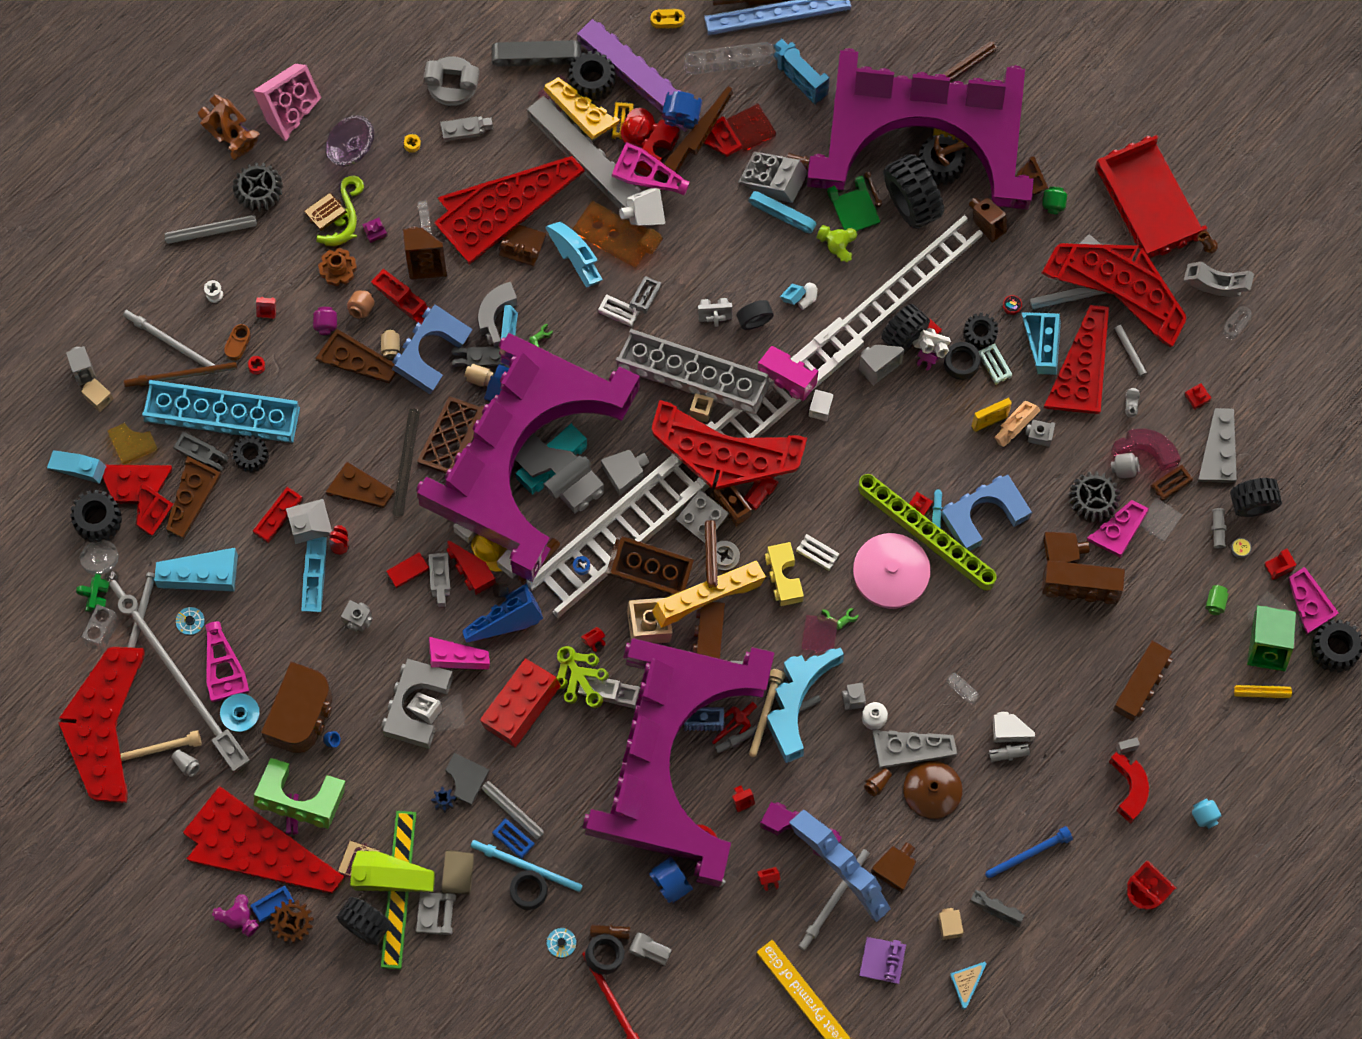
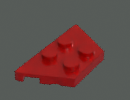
M106 465L102 477L116 503L138 504L141 484L144 483L158 493L163 488L169 473L173 471L172 465Z

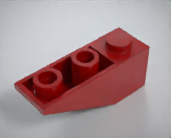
M447 541L448 548L446 551L450 559L454 558L457 562L455 567L459 574H464L467 579L464 582L469 591L473 590L475 595L496 584L495 577L486 562L452 541Z

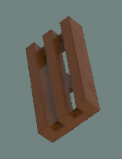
M1180 465L1151 484V488L1160 496V500L1164 501L1191 483L1193 478L1185 467ZM1180 471L1183 472V474H1181L1174 480L1170 481L1163 487H1158L1159 485H1161L1162 483H1164ZM1187 477L1186 480H1184L1183 482H1181L1180 484H1178L1177 486L1163 494L1165 490H1167L1183 478Z

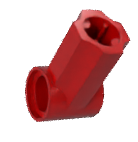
M773 477L754 481L752 488L743 499L751 509L757 510L766 496L775 490L779 481Z

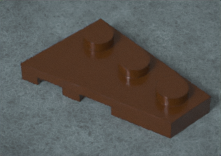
M346 462L325 493L385 508L395 494V491L349 462Z

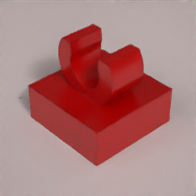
M257 298L256 317L275 318L276 299Z
M1202 383L1189 389L1184 394L1194 410L1211 401V396Z
M916 492L909 504L925 516L933 501Z
M598 627L581 636L584 644L590 646L595 652L597 651L595 648L596 642H600L602 646L606 645L602 639L605 637V634Z
M741 785L734 788L736 794L732 798L737 812L755 805L754 796L750 788L743 790Z
M776 867L757 871L758 879L765 891H768V884L771 882L774 883L776 889L779 888L778 881L781 878Z

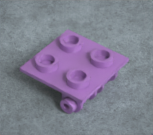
M867 937L860 976L899 984L906 945L901 944L898 940L890 942Z

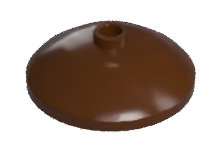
M926 761L916 765L908 773L903 787L904 798L910 809L917 815L928 819H939L951 814L959 805L963 790L961 780L955 770L947 764L938 761ZM936 784L938 788L932 789L930 785Z

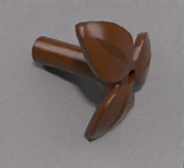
M939 135L936 136L934 141L937 157L944 166L950 165L945 159L946 155L966 148L963 141L941 148L939 146Z

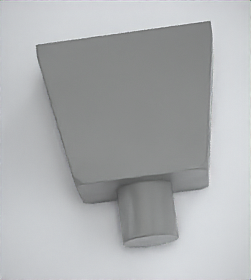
M626 450L602 459L601 467L620 496L643 478L641 467L648 464L649 460L645 453L634 457L630 450Z

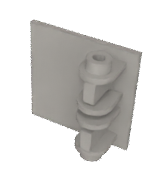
M699 490L676 520L705 543V521L714 520L717 529L729 513Z

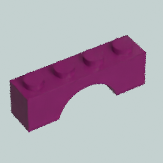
M771 802L760 822V827L778 836L785 830L793 829L789 822L799 812H791L786 809L785 805L776 802V804ZM829 828L838 842L841 843L842 837L839 836L840 833ZM813 849V854H815V855L821 857V856Z

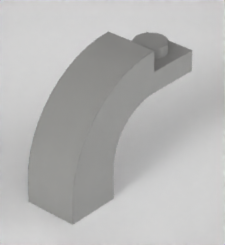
M1196 262L1187 265L1184 281L1194 288L1207 293L1226 297L1241 296V292L1250 291L1254 273L1251 271L1224 273L1210 268L1203 262Z
M511 282L494 288L486 295L480 305L478 314L481 336L486 334L489 345L493 344V347H498L501 341L495 326L496 317L504 310L505 305H511L512 307L518 305Z

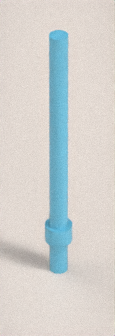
M475 840L471 843V848L483 852L484 855L490 858L496 857L524 870H533L540 873L546 879L578 892L583 887V885L499 851L493 845L488 844L487 846Z

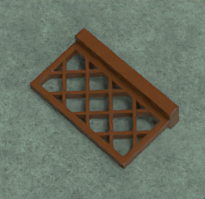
M449 396L417 460L418 464L446 474L449 469L442 467L440 462L451 458L452 464L450 469H452L458 452L462 453L467 444L472 443L474 440V431L472 429L477 420L480 421L483 416L482 410L484 406L478 407ZM452 403L459 405L461 409L452 414L449 412ZM470 410L477 412L475 417L467 420L465 412ZM462 414L465 421L454 425L452 418ZM450 419L452 426L442 430V422ZM467 425V433L459 436L456 429ZM454 430L457 437L446 441L444 434ZM442 435L444 443L434 447V439ZM459 441V449L451 453L448 445ZM447 447L449 454L439 458L436 450ZM434 452L435 460L430 462L424 460L427 454Z

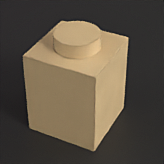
M95 378L87 382L81 391L83 397L99 412L114 400L111 393Z
M695 393L690 408V416L698 421L708 423L713 409L714 398Z
M954 908L943 909L942 913L938 915L942 940L962 937L963 927L959 910H954Z

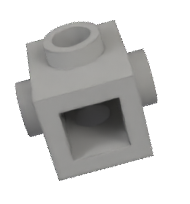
M350 600L341 615L342 622L347 624V627L357 632L359 630L363 632L365 627L368 628L373 620L370 607L364 603L359 602L357 604Z

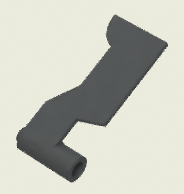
M535 434L531 435L524 443L515 459L532 478L550 470L555 473L553 477L543 484L547 492L554 499L591 471L590 466L592 465L586 456L582 458L579 455L577 457L571 451L547 447Z

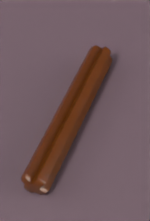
M714 520L705 521L707 585L709 588H716L718 586L716 524Z

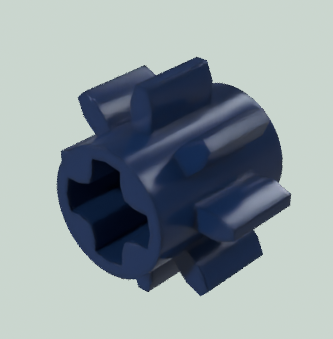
M441 787V791H434L436 798L431 799V802L437 803L435 806L436 811L441 808L446 813V809L449 807L451 809L454 808L452 801H456V797L450 796L452 794L451 789L447 792ZM442 797L444 799L447 797V802H441L440 798Z

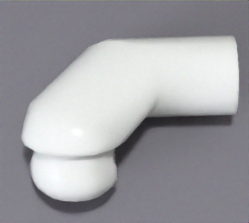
M807 283L804 286L806 297L798 302L802 310L816 301L817 287L815 284Z

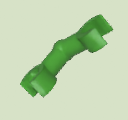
M544 324L540 332L530 337L529 342L539 347L538 342L544 337H551L553 330L545 333L544 330L548 327V324Z
M850 608L844 617L837 620L831 617L827 610H822V614L826 615L827 618L817 617V620L821 624L828 623L839 630L847 623L857 621L859 615L850 617L849 614L853 612V608Z

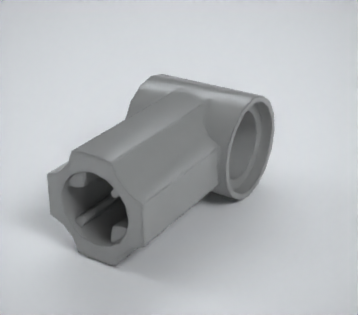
M639 932L636 933L629 948V952L640 958L646 957L663 966L667 963L672 949L654 942L652 938Z

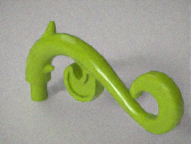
M348 176L341 183V195L347 213L333 223L337 226H343L346 224V220L342 218L347 217L348 225L346 229L338 235L337 232L327 236L317 235L316 242L323 243L325 246H339L357 237V235L353 234L357 223L356 212L347 195L346 187L349 184H354L356 189L350 192V195L357 196L364 189L362 179L357 176Z

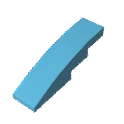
M327 537L307 541L305 571L303 573L302 612H321Z

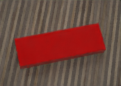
M286 487L254 528L253 533L269 544L288 519L286 508L298 506L303 497L289 487Z

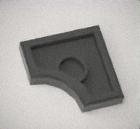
M454 753L445 771L455 781L456 790L454 796L472 806L489 773V769Z

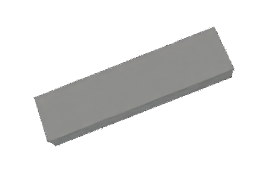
M630 329V335L619 357L616 358L617 369L620 366L640 377L694 395L697 393L714 398L715 402L754 415L757 414L770 385L768 374Z

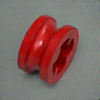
M260 356L251 357L248 361L249 371L254 375L264 372V359ZM259 362L260 366L255 369L252 364Z

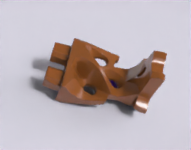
M215 94L210 99V103L215 108L210 112L207 107H203L197 113L202 119L200 124L219 142L226 141L231 145L228 147L232 151L230 154L236 160L240 156L247 154L256 145L260 133L255 130L248 131L241 124L247 121L246 118L230 100ZM230 114H235L237 121L232 120ZM218 127L222 128L223 134L217 132ZM233 129L237 130L238 136L236 138H233L231 136V131Z

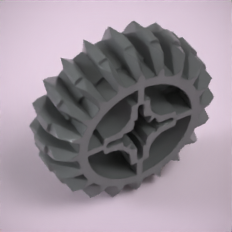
M255 162L254 167H251L250 164L247 165L248 169L242 167V173L236 174L237 179L233 180L234 185L232 188L234 197L238 200L239 204H243L245 209L250 206L251 211L256 207L260 212L261 207L268 210L269 204L274 206V201H279L278 195L283 193V183L281 182V176L278 175V171L276 169L273 170L271 165L266 168L264 162L261 166H258V163ZM268 179L273 183L271 190L266 185ZM245 184L250 188L248 195L243 191Z
M1089 471L1087 472V477L1081 474L1080 480L1076 478L1074 480L1075 485L1070 487L1072 491L1069 492V497H1071L1069 503L1074 505L1072 507L1073 511L1079 510L1077 516L1084 515V521L1088 517H1091V522H1094L1095 518L1099 522L1102 521L1103 517L1109 519V514L1114 515L1115 509L1119 507L1117 502L1121 500V497L1118 496L1120 489H1115L1117 483L1111 484L1112 477L1106 479L1105 473L1102 476H1098L1099 473L1096 471L1094 476H1092ZM1080 490L1087 499L1085 503L1080 498ZM1104 490H1106L1107 493H1108V495H1109V498H1110V502H1109V503L1106 501V498L1103 496ZM1099 493L1098 497H1095L1091 500V496H1095ZM1097 506L1100 509H1092L1091 507Z

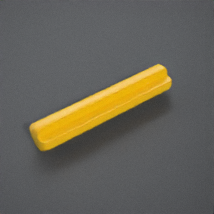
M1236 685L1234 687V696L1291 698L1292 688L1284 686Z

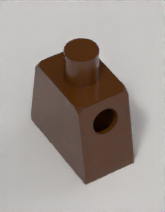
M977 197L970 201L969 206L973 209L975 224L992 243L1007 233L1006 214L989 198L980 201Z
M1044 533L1043 542L1046 560L1078 564L1080 554L1090 552L1089 543H1078L1075 533Z
M905 842L901 850L892 846L872 867L871 874L900 893H903L916 863L910 857L915 847Z

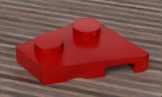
M724 116L717 120L704 142L705 145L726 157L743 148Z
M144 483L141 484L135 526L153 536L173 506V503Z

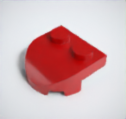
M1148 860L1130 877L1127 883L1128 898L1133 905L1140 909L1156 908L1176 889Z

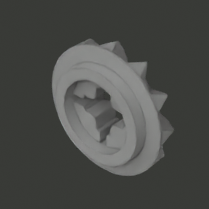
M729 541L717 542V570L727 571L733 569L740 559L739 549ZM728 550V557L730 559H725L721 562L719 554H724Z

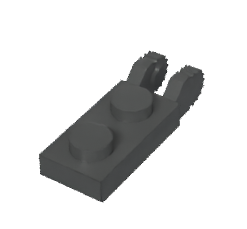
M499 347L452 349L454 356H467V360H452L454 367H471L472 364L481 367H498L499 364L505 366V364L501 363Z
M182 432L173 447L179 453L206 466H210L219 472L222 471L223 467L211 460L213 456L224 462H227L229 459L227 455L216 450L215 447L185 432Z

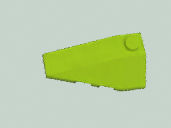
M357 851L352 864L351 886L355 891L434 892L435 872L378 851Z

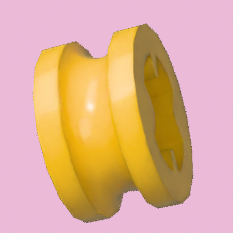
M415 134L407 135L404 139L405 150L411 153L418 151L421 143L420 138ZM409 141L415 142V146L409 144Z

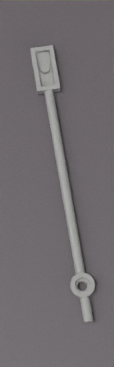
M116 580L111 581L109 585L119 598V610L124 615H131L216 737L212 739V742L235 773L251 762L230 731L227 729L222 732L137 611L138 602L136 598L132 595H126ZM127 604H132L130 609L125 608Z

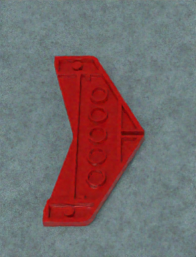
M1061 243L1054 248L1041 274L1051 279L1114 294L1162 343L1169 347L1174 345L1186 322V314L1143 248L1138 252L1134 262L1131 260L1139 247L1137 245Z
M659 400L652 424L653 436L711 488L713 487L716 473H720L716 489L796 472L800 467L807 442L806 437L798 435L767 438H735L723 435L678 410L673 404Z
M108 648L59 717L60 720L76 721V723H58L88 795L95 801L127 803L128 791L124 779L116 727L117 719L135 675L144 660L145 650L143 648Z

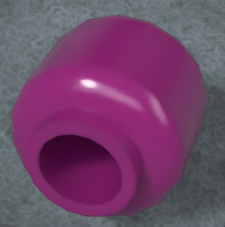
M318 307V310L313 313V329L318 331L320 335H330L331 332L337 329V313L331 307Z

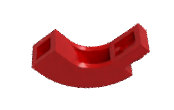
M1116 752L1110 758L1109 763L1126 778L1129 784V795L1116 811L1131 824L1140 815L1147 802L1149 782L1143 767L1137 760L1130 765L1126 756L1123 754L1119 755Z

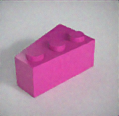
M771 346L758 362V370L768 374L769 378L779 388L788 390L793 398L804 401L817 385L819 371L816 369L810 371L804 367L805 363L799 361L797 364L790 359V355Z

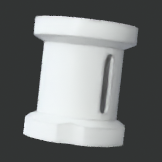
M211 280L205 284L204 291L210 302L217 303L222 300L223 292L219 282Z

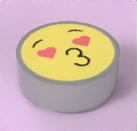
M1244 538L1236 539L1231 546L1232 554L1237 558L1247 557L1251 551L1250 542Z

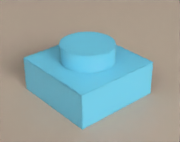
M791 284L780 297L783 302L795 305V303L801 300L806 291L802 286Z

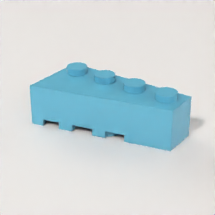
M236 548L156 562L154 578L157 588L235 591L238 559Z

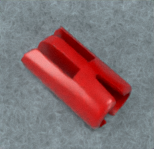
M337 525L333 528L334 531L330 532L329 542L332 552L341 555L347 552L349 539L346 528L342 525Z

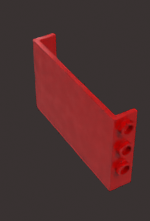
M1157 135L1153 137L1147 136L1136 144L1130 143L1122 150H1113L1107 156L1098 159L1095 166L1136 245L1139 246V251L1143 248L1149 259L1159 254L1166 255L1171 249L1176 247L1182 248L1190 241H1199L1198 235L1202 231L1207 230L1206 225L1200 226L1157 146Z

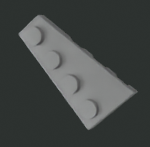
M872 730L880 769L957 756L953 735Z

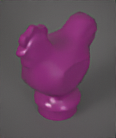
M244 894L238 895L235 898L234 905L227 911L222 910L221 907L213 909L212 916L215 921L219 920L220 923L226 924L231 929L242 928V934H245L247 937L252 936L259 928L256 920H250V911L247 906L249 901Z

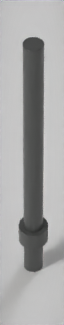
M819 695L802 702L799 713L820 703ZM757 726L737 736L729 737L727 741L715 746L716 752L719 754L731 747L735 748L741 742L755 736Z

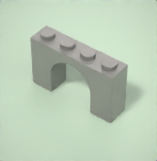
M407 659L406 664L401 666L400 675L402 676L400 682L395 684L394 693L396 694L394 700L389 702L387 709L389 714L387 718L383 719L381 729H383L384 735L429 749L435 733L434 725L408 717L404 712V702L410 693L418 689H429L448 695L453 680V673L446 669L431 667V665Z

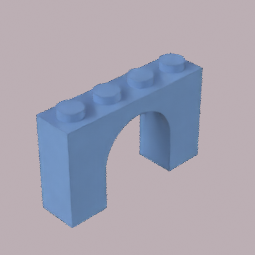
M435 304L431 309L429 307L422 315L425 318L422 324L417 323L412 331L415 333L412 339L407 338L402 346L405 350L402 354L398 353L392 361L395 364L392 370L428 394L434 390L443 375L421 359L418 351L420 340L429 335H437L460 348L473 330Z
M1006 475L1004 477H996L987 486L984 484L978 487L976 492L971 495L969 493L965 494L955 504L953 502L943 507L944 510H942L941 517L955 540L968 551H972L981 546L983 540L970 518V512L976 505L984 502L998 505L1004 511L1013 527L1030 519L1032 511L1009 475Z

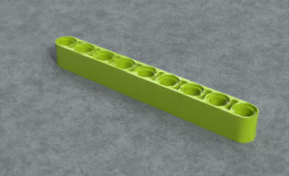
M865 474L861 476L858 490L862 496L983 590L993 588L996 581V573L993 569L873 475ZM868 482L872 487L865 488L862 484ZM884 494L887 498L881 500L877 496ZM899 506L902 510L894 511L892 507ZM913 517L917 522L910 523L907 519ZM928 529L931 531V534L925 535L922 530ZM944 541L946 546L941 547L937 542ZM959 553L962 557L956 559L952 554ZM972 564L975 565L977 569L972 571L969 570L967 566ZM988 576L992 581L985 582L982 577Z

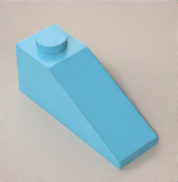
M53 450L47 469L99 484L106 465L99 459Z

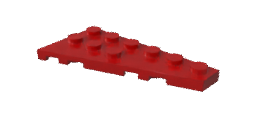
M1089 306L1045 402L1044 409L1100 415L1109 307Z

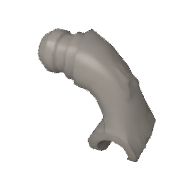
M1130 388L1125 395V414L1128 417H1135L1138 413L1140 393L1136 388Z

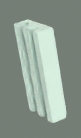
M995 343L979 351L980 359L995 385L1012 377V373ZM990 350L994 352L1006 374L1003 375ZM984 353L988 356L999 377L996 376Z

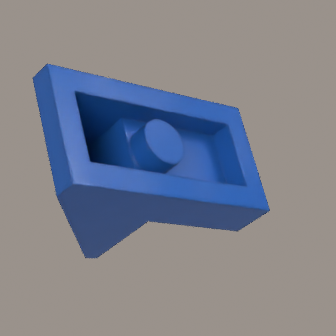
M498 365L494 376L490 377L485 400L491 402L496 394H500L502 390L500 379L504 372H508V367Z

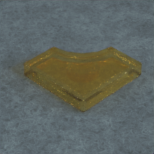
M125 423L107 430L123 465L158 450L150 431L144 433L134 432Z

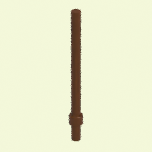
M232 362L151 376L139 375L138 378L124 380V386L140 385V387L148 386L149 380L162 382L237 370V363Z

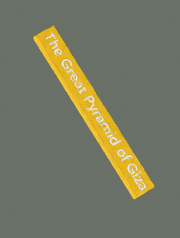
M773 940L756 952L824 1039H851Z

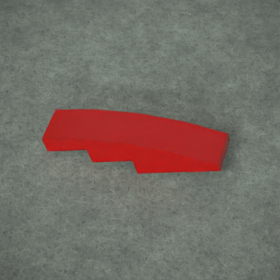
M382 269L371 281V284L412 320L422 324L425 319L422 315L428 308L426 303L412 293L408 286L385 269Z

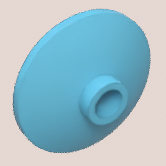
M241 693L228 697L220 709V717L223 724L235 732H243L252 728L258 721L260 713L259 706L254 698ZM244 712L243 717H238L237 714Z

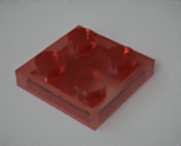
M758 103L726 119L742 144L744 152L776 136V131Z

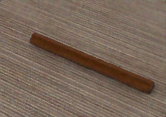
M988 42L943 74L946 77H950L951 82L996 51L997 46L994 42Z

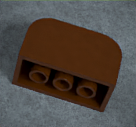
M290 662L261 732L265 743L293 753H302L312 748L318 735L321 736L325 728L323 723L325 718H329L332 707H330L332 693L326 677L321 672Z

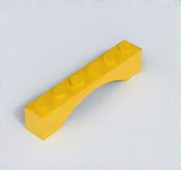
M756 560L718 576V586L716 588H709L707 581L658 601L652 612L662 628L679 621L689 613L712 601L733 594L746 593L758 588L766 576Z

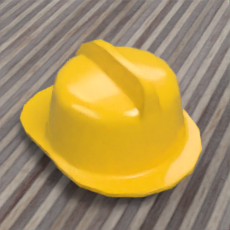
M477 534L471 543L474 555L486 562L491 571H502L498 567L497 561L507 549Z

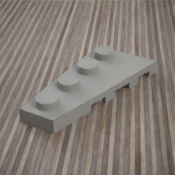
M1215 408L1197 482L1235 483L1237 477L1234 409Z

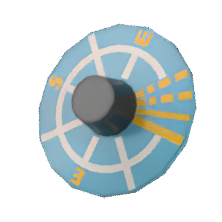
M195 607L184 608L176 617V626L180 632L186 635L196 634L204 626V615Z
M559 928L549 934L547 947L552 955L563 958L573 953L577 941L575 935L570 930Z

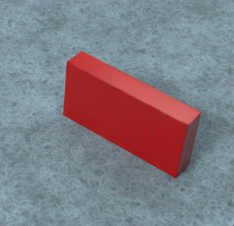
M418 552L386 572L394 586L398 588L430 569L421 553Z

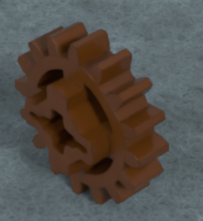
M289 899L287 905L282 901L281 908L275 906L277 913H271V917L275 918V920L270 921V925L276 926L272 929V932H279L277 938L280 939L283 936L284 942L291 939L292 943H295V938L303 941L302 935L309 936L307 929H313L309 922L314 921V918L308 917L312 911L305 910L307 904L300 906L299 900L293 904L292 900ZM290 908L298 909L301 912H291ZM283 912L285 915L284 919L278 924L279 917ZM288 914L293 919L297 918V920H295L296 929L294 928V926H292L291 923L287 924L289 922ZM305 919V925L303 929L300 930V923ZM288 929L293 931L294 934H287L283 931Z

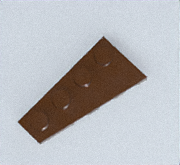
M338 329L334 331L316 357L318 362L389 384L397 374V372L392 370L395 365L392 361Z
M187 456L180 486L176 493L175 503L166 527L167 532L182 539L186 537L220 479L221 472Z

